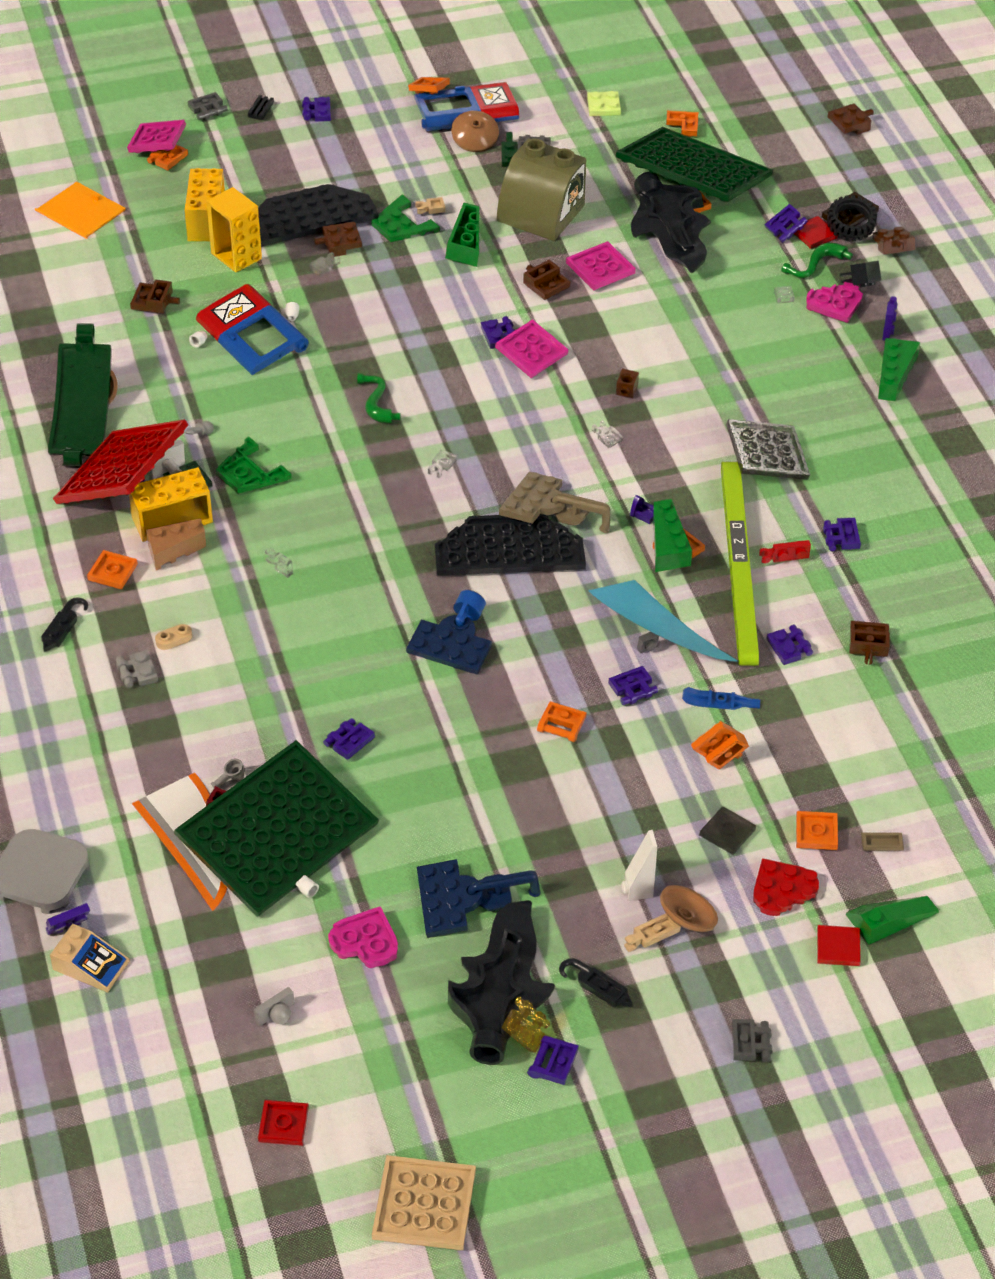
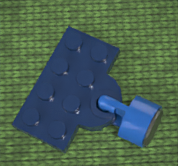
M472 590L461 591L453 606L454 611L458 615L446 617L439 625L421 619L406 648V652L478 675L492 647V641L476 636L475 625L472 622L479 619L486 605L484 598Z

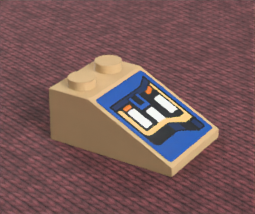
M75 924L70 926L50 954L53 970L107 993L130 962L127 956L92 931Z

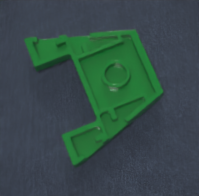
M403 194L379 213L377 219L371 220L372 226L390 242L409 239L411 235L419 234L424 236L426 232H440V226L432 219L416 225L401 212L411 207V201Z
M249 436L244 440L245 443L241 447L236 448V452L232 456H228L216 468V475L237 494L292 479L291 473L282 465L266 473L247 456L259 450V445Z

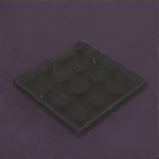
M734 419L727 420V430L741 474L809 479L810 472L793 425Z

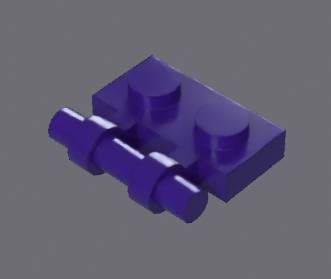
M304 97L302 101V115L306 121L310 120V118H315V122L331 121L330 97L314 98L312 102L309 97Z
M788 204L764 225L775 237L782 233L778 239L783 243L785 240L792 238V235L797 230L800 231L804 228L803 225L808 221L805 217L798 220L801 217L800 212ZM791 224H794L790 229H786Z
M891 296L890 301L887 303L883 341L886 338H890V334L894 335L895 325L893 322L896 321L897 311L895 310H897L898 306L895 296Z
M508 316L502 318L503 323H499L497 319L481 322V329L490 349L495 348L496 342L515 331L512 320Z
M837 518L836 524H831L830 520L824 521L823 532L827 537L825 541L830 551H835L838 544H841L842 550L860 549L861 542L855 518Z
M795 624L789 627L791 633L787 634L785 629H781L767 634V641L783 665L801 660V653L805 652L807 656L813 654L810 642L805 640L803 632Z
M644 666L613 676L608 681L617 697L625 694V697L620 699L623 706L626 704L632 705L637 703L639 699H648L653 694L658 693L656 685L648 686L652 684V678ZM639 688L641 689V691H639V692H636V693L633 692V691L636 690V689H639Z
M350 718L348 721L341 723L340 728L335 732H330L323 743L327 747L333 743V750L348 760L375 738V732L362 723L354 727L356 721Z
M85 903L48 918L46 921L47 927L45 928L47 934H59L63 932V929L70 927L72 924L81 925L82 921L88 919L87 915L90 912L88 904Z

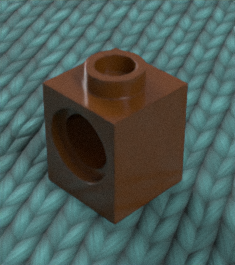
M622 369L617 380L616 395L633 398L638 387L639 372Z

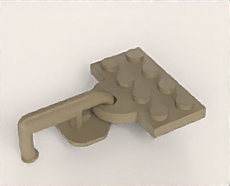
M528 472L499 508V515L532 524L540 514H554L561 523L579 525L589 512L602 514L600 531L603 533L610 531V507L608 504L562 493L559 491L562 487V479L538 474L537 472Z

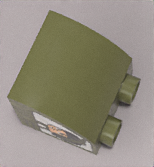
M528 138L513 155L507 168L499 195L497 221L555 241L585 205L586 158L574 154L570 149H559L545 144L540 139Z

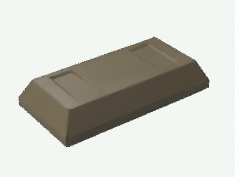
M861 833L864 851L904 850L902 833Z

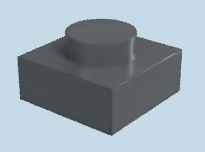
M652 632L639 636L637 645L639 652L643 653L655 649L658 645L659 636Z

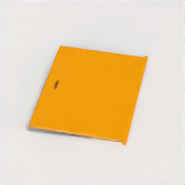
M75 182L39 208H35V211L86 239L126 210L125 207L79 182Z

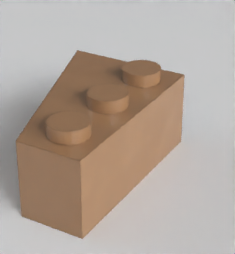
M201 518L146 530L148 547L156 571L168 562H176V558L184 554L188 556L206 547L205 530Z

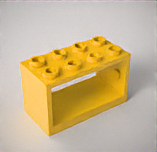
M190 169L185 203L188 241H210L206 201L225 191L223 169Z
M234 187L207 200L211 254L234 272H238L262 259L258 205Z
M199 467L138 483L134 492L129 494L132 519L142 542L147 541V529L200 518L203 525L213 523L210 491Z

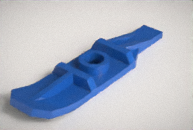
M687 687L683 690L682 699L687 704L698 707L736 710L742 707L760 709V699L743 697L735 694V692L703 691Z

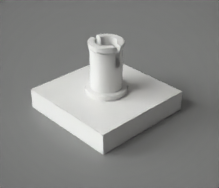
M181 439L174 441L175 444L164 453L165 456L158 460L155 467L149 471L151 479L182 472L181 469L185 468L184 443Z

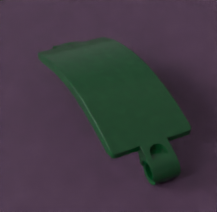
M77 323L76 344L60 343L58 347L55 403L48 454L63 455L62 466H81L83 456H91L105 438L110 395L112 348L109 344H94L95 328L92 323Z

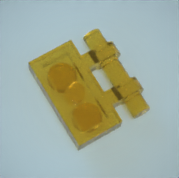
M518 997L515 1000V1004L519 1006L520 1011L512 1009L501 1028L529 1052L536 1053L541 1040L546 1035L540 1029L541 1027L548 1028L550 1021L546 1019L544 1013L534 1009L530 1001ZM528 1015L532 1018L533 1022L527 1019Z

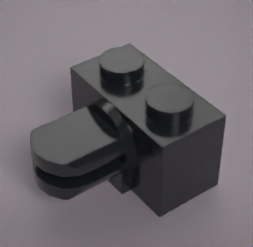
M879 260L850 265L851 272L839 274L840 277L852 276L851 279L840 280L841 284L852 282L853 285H859V288L876 285V281L882 280Z

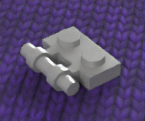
M148 650L129 654L130 660L128 661L124 660L123 656L116 657L117 669L121 672L122 683L127 688L133 687V682L137 681L139 687L158 682V676Z

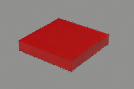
M819 216L807 220L808 222L803 225L804 228L794 233L810 249L837 238L834 235V231L831 232L830 227Z
M818 925L817 964L860 966V928Z
M264 1100L258 1142L303 1146L309 1104Z

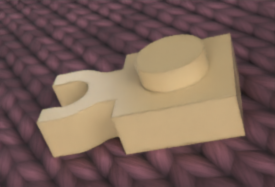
M442 197L426 199V202L415 201L417 214L445 212V204Z

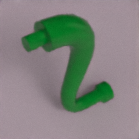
M824 243L813 251L807 270L799 271L792 268L790 264L784 263L781 272L789 273L799 278H807L814 273L821 258L832 256L841 260L844 257L850 260L853 254L848 252L846 246L837 243Z
M358 373L357 384H363L364 382L378 384V387L366 401L365 410L368 416L381 423L391 424L392 420H400L401 413H392V409L381 408L377 405L386 388L384 379L378 376Z

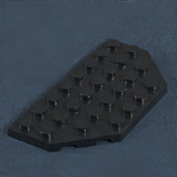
M331 184L273 196L266 199L258 208L261 247L323 232V226L355 222L357 224L377 219L379 214L369 194Z
M540 514L533 524L501 515L469 516L465 519L464 524L460 527L456 526L447 534L445 539L435 543L437 576L586 569L583 537L578 534L573 535L568 531V528L558 522H552L548 519L549 516Z

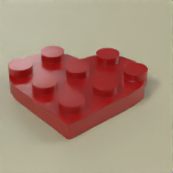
M762 858L754 887L753 902L760 908L762 913L769 916H780V913L787 910L790 911L794 904H804L805 901L816 898L819 891L817 872L804 867Z

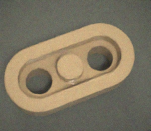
M179 624L163 630L155 636L156 646L161 650H168L184 644L192 639V629L187 624Z

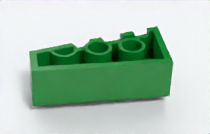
M464 202L448 240L445 259L477 267L479 257V206Z
M895 338L885 339L878 399L896 401L904 382L908 378L909 372L913 368L914 362L918 358L920 342Z
M672 499L655 501L653 506L655 572L691 566L692 549Z

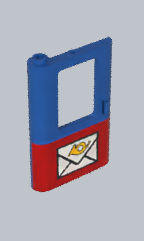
M507 82L471 87L456 86L455 89L440 90L436 94H429V92L414 94V99L423 117L421 119L422 129H425L426 132L452 128L456 117L467 111L487 113L496 122L519 119V108ZM466 95L471 107L430 112L425 100Z
M245 284L202 309L196 316V321L251 375L281 359L293 350L297 353L305 351L309 344L308 339L250 284ZM265 318L288 341L267 354L259 356L237 333Z

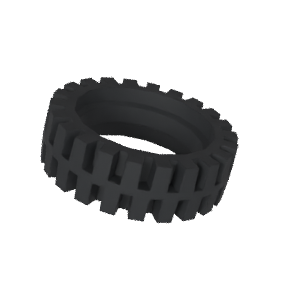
M845 195L844 198L841 196L830 205L827 225L830 227V231H834V235H839L841 239L846 237L847 241L852 238V241H856L857 238L860 241L863 237L866 239L875 229L877 221L875 206L872 207L873 204L871 202L868 203L867 199L862 200L860 196L858 198H855V195H852L851 198H849V195ZM843 210H856L867 217L868 222L862 226H848L838 220L836 214Z

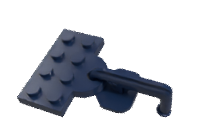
M457 859L417 867L427 938L467 931L466 913L474 911L479 906L488 911L501 910L508 903H512L511 886L530 883L528 890L530 896L538 897L541 892L538 875L533 870L507 875L496 874L486 876L478 881L475 877L460 875Z

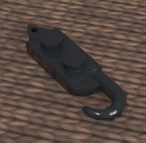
M79 597L72 598L57 613L41 636L44 652L61 645L77 622V615L71 609L75 604L79 603L84 605L83 610L86 611L88 609V602L85 599Z
M569 958L561 962L559 972L564 978H567V974L564 971L565 967L573 966L580 970L578 982L581 987L614 1008L616 1006H633L628 995V989L596 968H591L575 958Z

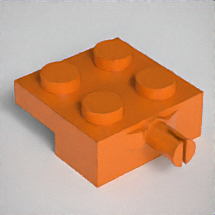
M722 721L715 724L691 744L694 751L703 755L707 763L717 769H721L734 758L739 759L742 756V752L749 747L744 734Z

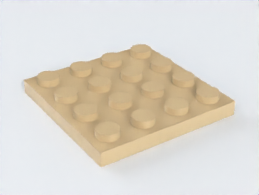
M386 1155L372 1230V1240L463 1250L476 1166Z

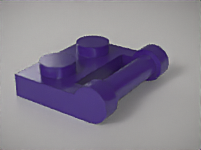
M542 1036L539 1042L540 1048L527 1074L535 1079L542 1078L565 1085L578 1053L579 1045L549 1036ZM553 1048L554 1050L546 1069L542 1068L541 1066L548 1049Z

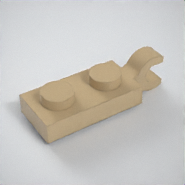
M663 914L635 927L634 934L625 937L627 943L624 944V947L628 952L635 950L640 944L646 948L680 932L681 927L674 923L667 914Z

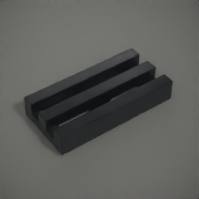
M259 95L248 111V117L263 120L273 105L274 98L268 99V96L262 98V95Z

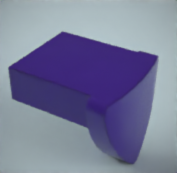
M635 495L630 516L650 524L653 521V505L645 502L644 498Z

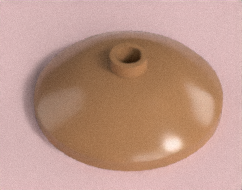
M467 111L456 117L452 124L451 133L455 143L462 149L471 152H482L490 149L496 143L499 136V128L496 121L487 113Z
M671 885L664 888L660 894L663 910L680 927L694 932H707L716 926L718 916L715 909L697 892L683 886Z

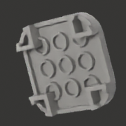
M27 829L15 834L0 857V900L4 902L8 898L39 907L41 912L45 914H50L51 910L59 909L62 906L66 908L70 903L69 897L83 872H88L89 860L87 849L76 840L41 830Z

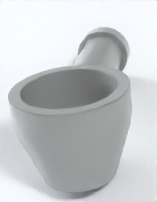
M236 758L229 760L224 766L225 773L212 782L211 785L213 788L215 786L220 788L230 778L236 781L243 779L245 768L242 761Z

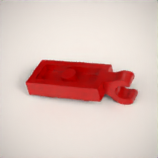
M809 540L773 544V548L760 549L759 556H762V563H769L771 560L773 562L806 559L810 556L811 544Z

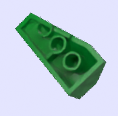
M928 896L864 904L846 912V916L855 927L860 928V934L870 945L939 913V910Z

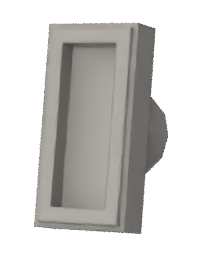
M287 987L254 1008L255 1022L259 1027L271 1019L276 1024L286 1023L290 1019L291 1010L289 1007L294 1005V993L290 987Z

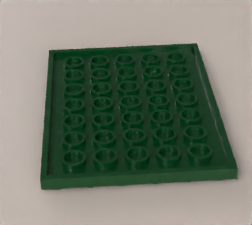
M665 127L651 132L616 152V158L621 159L622 162L632 163L637 168L647 169L650 173L662 175L663 178L677 181L680 185L696 187L699 191L705 192L706 195L715 196L723 202L731 201L773 174V169Z
M295 740L174 830V834L258 917L295 889L297 881L304 875L307 877L313 875L376 826L379 819L305 747Z

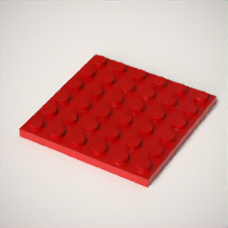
M183 419L112 431L53 497V500L56 504H68L75 501L103 499L110 496L116 497L133 493L137 484L145 479V475L155 467L156 462L165 456L164 453L175 444L174 441L184 434V430L189 424Z

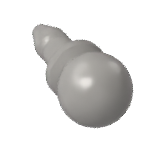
M210 421L198 423L196 427L187 429L185 433L189 435L198 434L200 436L213 432L214 426Z

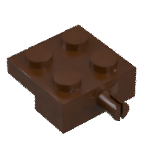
M853 103L829 111L827 117L844 134L854 131L858 135L870 131L872 120L868 116L873 115L874 111L873 109L862 111Z
M355 222L323 226V237L314 238L315 245H326L330 257L346 255V250L362 247V241Z
M895 227L893 230L880 229L878 232H872V239L878 243V250L883 255L915 250V237L903 227Z
M550 259L535 267L529 264L526 267L527 271L523 273V283L544 300L571 287V281L560 273V267Z
M155 279L154 284L139 283L130 307L133 310L164 314L168 304L179 305L180 297H171L173 293L171 281Z
M851 621L849 654L865 655L864 662L867 665L868 659L869 665L873 663V656L888 657L890 646L889 624Z

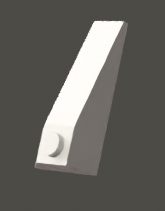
M653 830L647 832L625 872L622 890L623 893H627L629 901L653 898L657 844Z

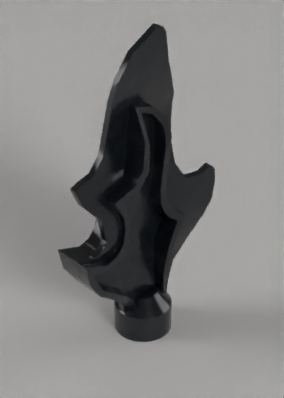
M650 172L642 173L634 182V188L640 198V205L631 222L633 237L637 238L641 234L651 232L658 237L666 257L683 264L690 273H694L705 262L707 256L706 247L699 239V234L703 228L711 223L705 215L694 211L696 208L704 207L701 192L696 187L687 185L662 184L657 174Z
M530 900L508 903L499 910L492 924L489 945L485 953L476 957H461L462 966L469 973L468 980L459 984L448 980V1005L452 1012L470 1028L473 1038L469 1053L474 1060L482 1064L496 1065L503 1061L507 1042L516 1028L529 1014L548 1000L555 989L553 983L533 981L529 974L537 948V939L531 917L532 902Z

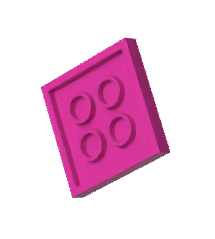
M185 119L140 123L127 146L128 152L141 153L143 151L155 152L157 150L169 151L174 149L186 127Z
M608 241L566 258V264L593 291L633 275L636 271V268Z
M533 319L496 342L495 345L497 350L530 378H533L568 354V349Z

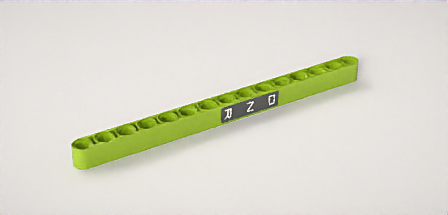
M721 462V480L738 665L758 666L759 649L740 462Z

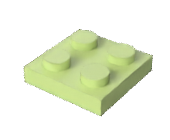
M618 91L587 92L589 116L621 115Z

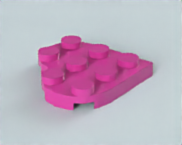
M848 282L838 286L834 284L830 288L824 286L822 289L817 290L813 288L807 294L806 308L848 323L861 304L863 293L859 291L857 285Z
M381 906L339 920L333 924V928L328 933L329 946L340 959L358 956L365 963L366 967L374 968L386 965L397 958V938Z

